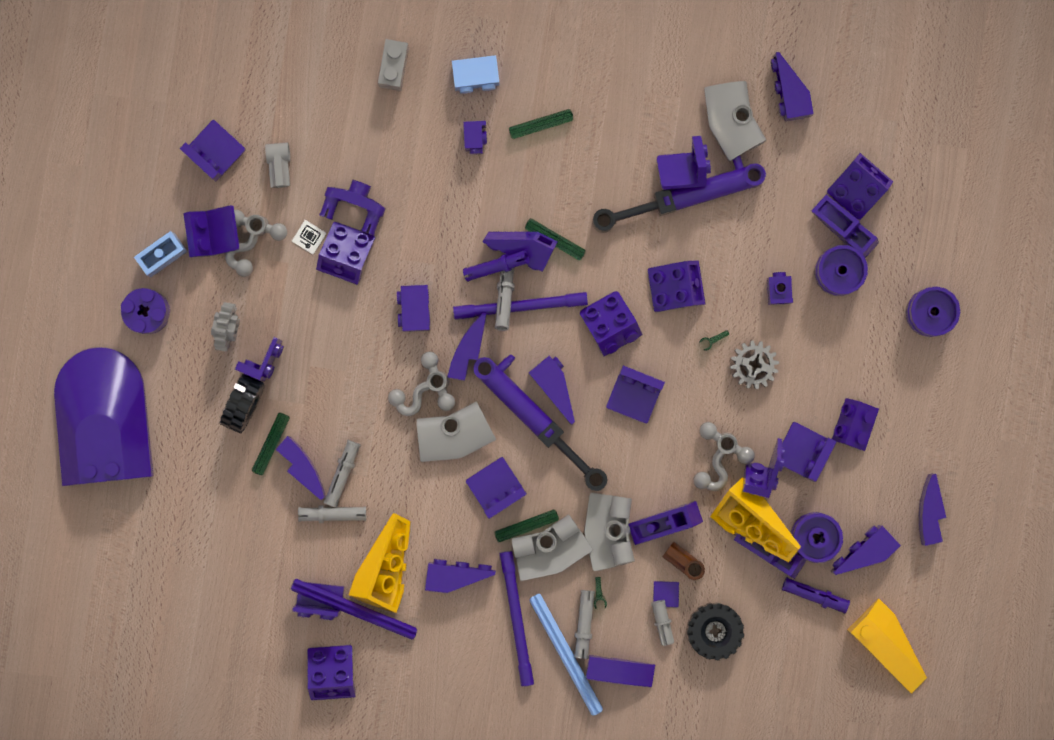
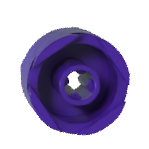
M147 288L136 289L130 292L121 303V316L125 325L137 333H157L168 322L170 314L169 303L163 295ZM143 307L150 308V310L147 311L148 316L141 314L143 312Z

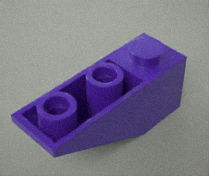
M776 52L773 56L774 59H771L772 72H776L777 81L774 84L776 94H780L781 103H778L780 116H784L785 122L812 117L814 112L810 91L780 52Z
M488 232L483 239V243L487 244L490 249L499 250L508 255L526 250L528 254L525 257L529 256L530 263L527 264L528 267L542 272L558 242L539 232Z
M874 525L865 533L866 538L862 542L856 541L848 549L850 553L845 558L841 556L832 564L834 568L831 572L838 575L884 562L901 545L883 526L878 525L876 527Z
M434 559L433 562L428 563L425 590L449 593L494 576L496 570H491V565L478 564V568L469 567L467 562L456 561V565H449L447 560Z

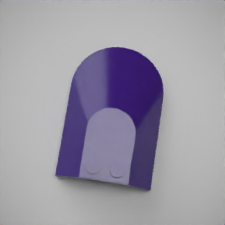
M91 348L77 353L61 368L54 388L62 486L154 476L145 386L139 369L128 357L113 349Z

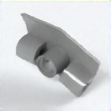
M746 81L730 82L704 88L710 130L729 161L767 141L753 117ZM736 113H745L747 116V120H738L736 117Z
M477 401L449 416L417 419L421 462L459 459L496 440ZM450 419L455 420L458 425L456 431L448 432L445 429L446 421Z
M590 493L585 523V538L593 549L589 553L593 571L635 562L629 538L630 527L628 525L632 503L631 498ZM616 525H619L621 528L619 536L614 534Z
M569 514L543 532L512 538L521 581L560 573L593 550ZM548 535L553 539V544L550 547H543L541 545L540 539L543 536Z

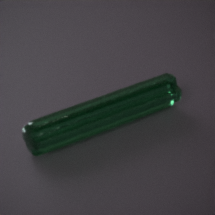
M566 109L509 127L510 136L512 139L571 122L574 119L571 109Z
M532 218L527 221L525 225L526 230L539 232L558 241L555 246L577 260H581L585 255V249Z
M281 412L278 413L252 467L253 473L257 475L264 474L290 419L288 415Z
M553 509L497 530L494 534L497 542H503L559 520L557 511Z

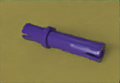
M526 250L511 255L504 254L498 259L464 268L463 275H468V277H465V280L469 282L501 271L509 272L514 267L529 264L530 259L529 256L525 257L528 254Z
M788 577L785 578L782 586V591L821 604L822 608L826 609V607H829L843 614L847 612L850 600L832 595L831 591L827 590L824 592Z

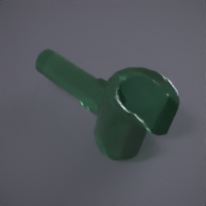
M726 330L711 338L704 337L699 343L703 340H708L710 346L703 349L707 351L712 348L714 343L730 334Z
M595 577L596 596L593 601L594 607L597 609L596 602L603 600L604 608H606L607 601L603 596L601 577Z

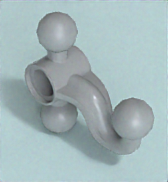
M234 210L236 227L246 226L250 236L247 242L239 243V250L227 252L225 259L229 267L236 270L238 275L246 277L252 273L253 265L247 259L236 261L234 259L235 253L251 250L256 245L258 237L265 233H269L276 241L283 240L287 236V228L282 223L270 225L263 216L252 215L248 218L244 216L242 211ZM256 219L262 221V228L259 231L253 229V222Z
M426 352L421 357L422 366L428 369L430 374L427 377V381L419 384L414 389L411 407L404 405L405 394L403 391L394 389L388 395L389 403L395 406L398 412L404 416H413L418 413L422 404V393L429 389L438 392L439 398L437 403L440 409L449 411L455 405L454 397L446 391L449 385V378L446 373L438 371L437 364L439 360L434 352ZM436 375H440L443 378V385L439 388L435 387L432 382Z
M706 422L701 425L699 431L704 439H713L717 442L718 450L713 456L712 465L719 476V480L712 482L708 473L699 472L694 476L693 482L699 489L719 491L728 482V474L721 464L724 455L735 453L740 463L750 464L755 458V453L749 447H740L733 434L729 432L720 434L713 423ZM723 438H731L733 446L729 449L722 448L721 441Z

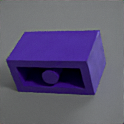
M401 286V291H397V305H401L402 314H398V327H402L403 332L430 331L429 286Z

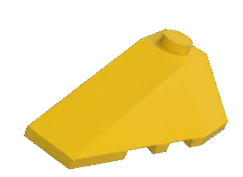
M742 477L728 490L710 517L727 532L733 535L738 533L746 537L745 541L751 544L756 542L762 545L765 551L789 562L801 546L764 497L743 492L744 478Z
M395 513L391 515L355 574L349 596L363 603L397 613L404 592V584H401L402 572L406 571V563L403 562L404 552L408 549L411 521Z
M878 598L847 631L912 694L927 677L896 615Z

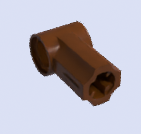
M675 542L670 545L662 556L691 580H699L705 573L704 564ZM693 563L701 566V572L697 576H692L688 572L689 566Z

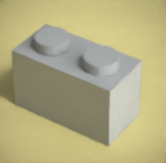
M385 40L378 79L379 87L402 91L409 51L408 43Z

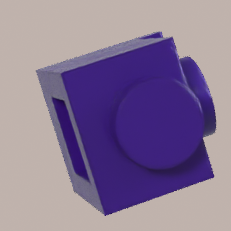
M486 121L463 122L465 151H470V155L483 154V145L487 144V131H482V128H486Z
M786 272L772 273L773 277L767 278L768 305L793 303L791 276H786ZM778 284L784 285L785 289L783 292L777 290Z

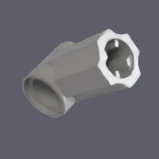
M289 143L266 144V161L269 164L271 188L289 187Z

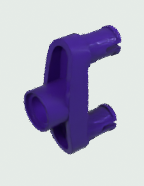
M352 179L349 190L327 187L324 194L326 198L319 215L325 217L327 214L326 218L333 220L338 202L341 200L367 209L368 213L361 231L367 232L371 224L368 234L375 235L380 217H383L386 208L368 198L371 189L370 185Z

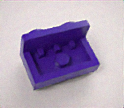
M846 398L841 408L832 440L865 451L879 409L863 402Z

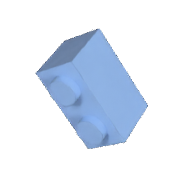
M496 55L452 61L455 91L460 90L462 94L471 93L475 88L489 91L496 89L495 86L500 85Z
M170 231L134 258L145 274L153 277L188 251L176 234Z

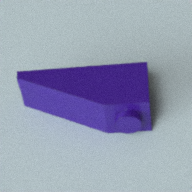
M549 355L533 368L529 374L572 425L575 420L564 372L561 370L564 366L556 356L552 359Z
M693 501L631 522L628 525L634 544L637 545L692 528L702 523L703 519L697 502Z

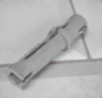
M515 267L509 272L501 271L500 279L497 283L498 301L495 329L499 331L509 330L511 296L515 288L513 284Z
M347 440L341 458H338L337 462L339 464L323 503L337 508L351 468L355 467L354 461L361 444Z
M319 505V508L299 507L298 521H319V523H324V521H366V507L324 508L323 505Z
M581 590L578 628L574 636L577 637L574 658L588 659L589 642L592 639L590 632L595 591Z

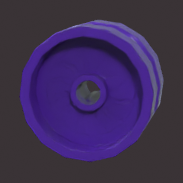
M838 245L828 249L818 258L815 265V278L818 285L824 292L833 296H845L857 291L864 284L868 275V264L864 255L858 249L849 245ZM843 267L845 271L840 274L838 268Z
M937 286L925 288L915 293L908 301L906 308V318L911 329L919 335L926 337L944 335L953 330L959 321L961 313L960 305L955 295L946 288ZM931 308L936 310V315L931 314Z
M809 512L800 516L794 522L790 531L801 546L797 554L814 563L833 559L840 552L843 544V532L839 523L831 516L819 512ZM814 533L819 534L817 541H814L815 539L812 538Z

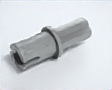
M665 600L652 602L651 606L656 620L654 625L657 626L661 645H671L674 643L670 626L672 621L668 618Z

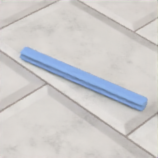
M541 594L532 596L529 601L591 715L599 714L603 708L576 658H574V654Z

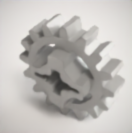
M224 302L221 306V312H216L214 315L211 335H213L215 340V350L226 352L230 347V342L235 341L237 338L240 319H238L236 314V304Z
M750 341L749 347L745 343L741 344L743 350L735 349L737 357L730 358L735 362V365L730 366V369L736 370L732 377L739 376L738 384L746 382V388H750L751 384H754V388L759 389V383L766 387L767 379L770 381L774 380L771 374L778 373L774 365L779 364V361L773 360V357L777 355L776 352L770 354L771 346L763 348L762 341L757 346H755L754 341ZM754 350L751 357H742L747 351ZM763 353L766 355L769 364H766L762 359ZM756 358L757 364L760 367L753 371L749 362L754 361ZM740 366H744L747 372L746 377L742 374ZM758 373H766L763 378L755 380Z

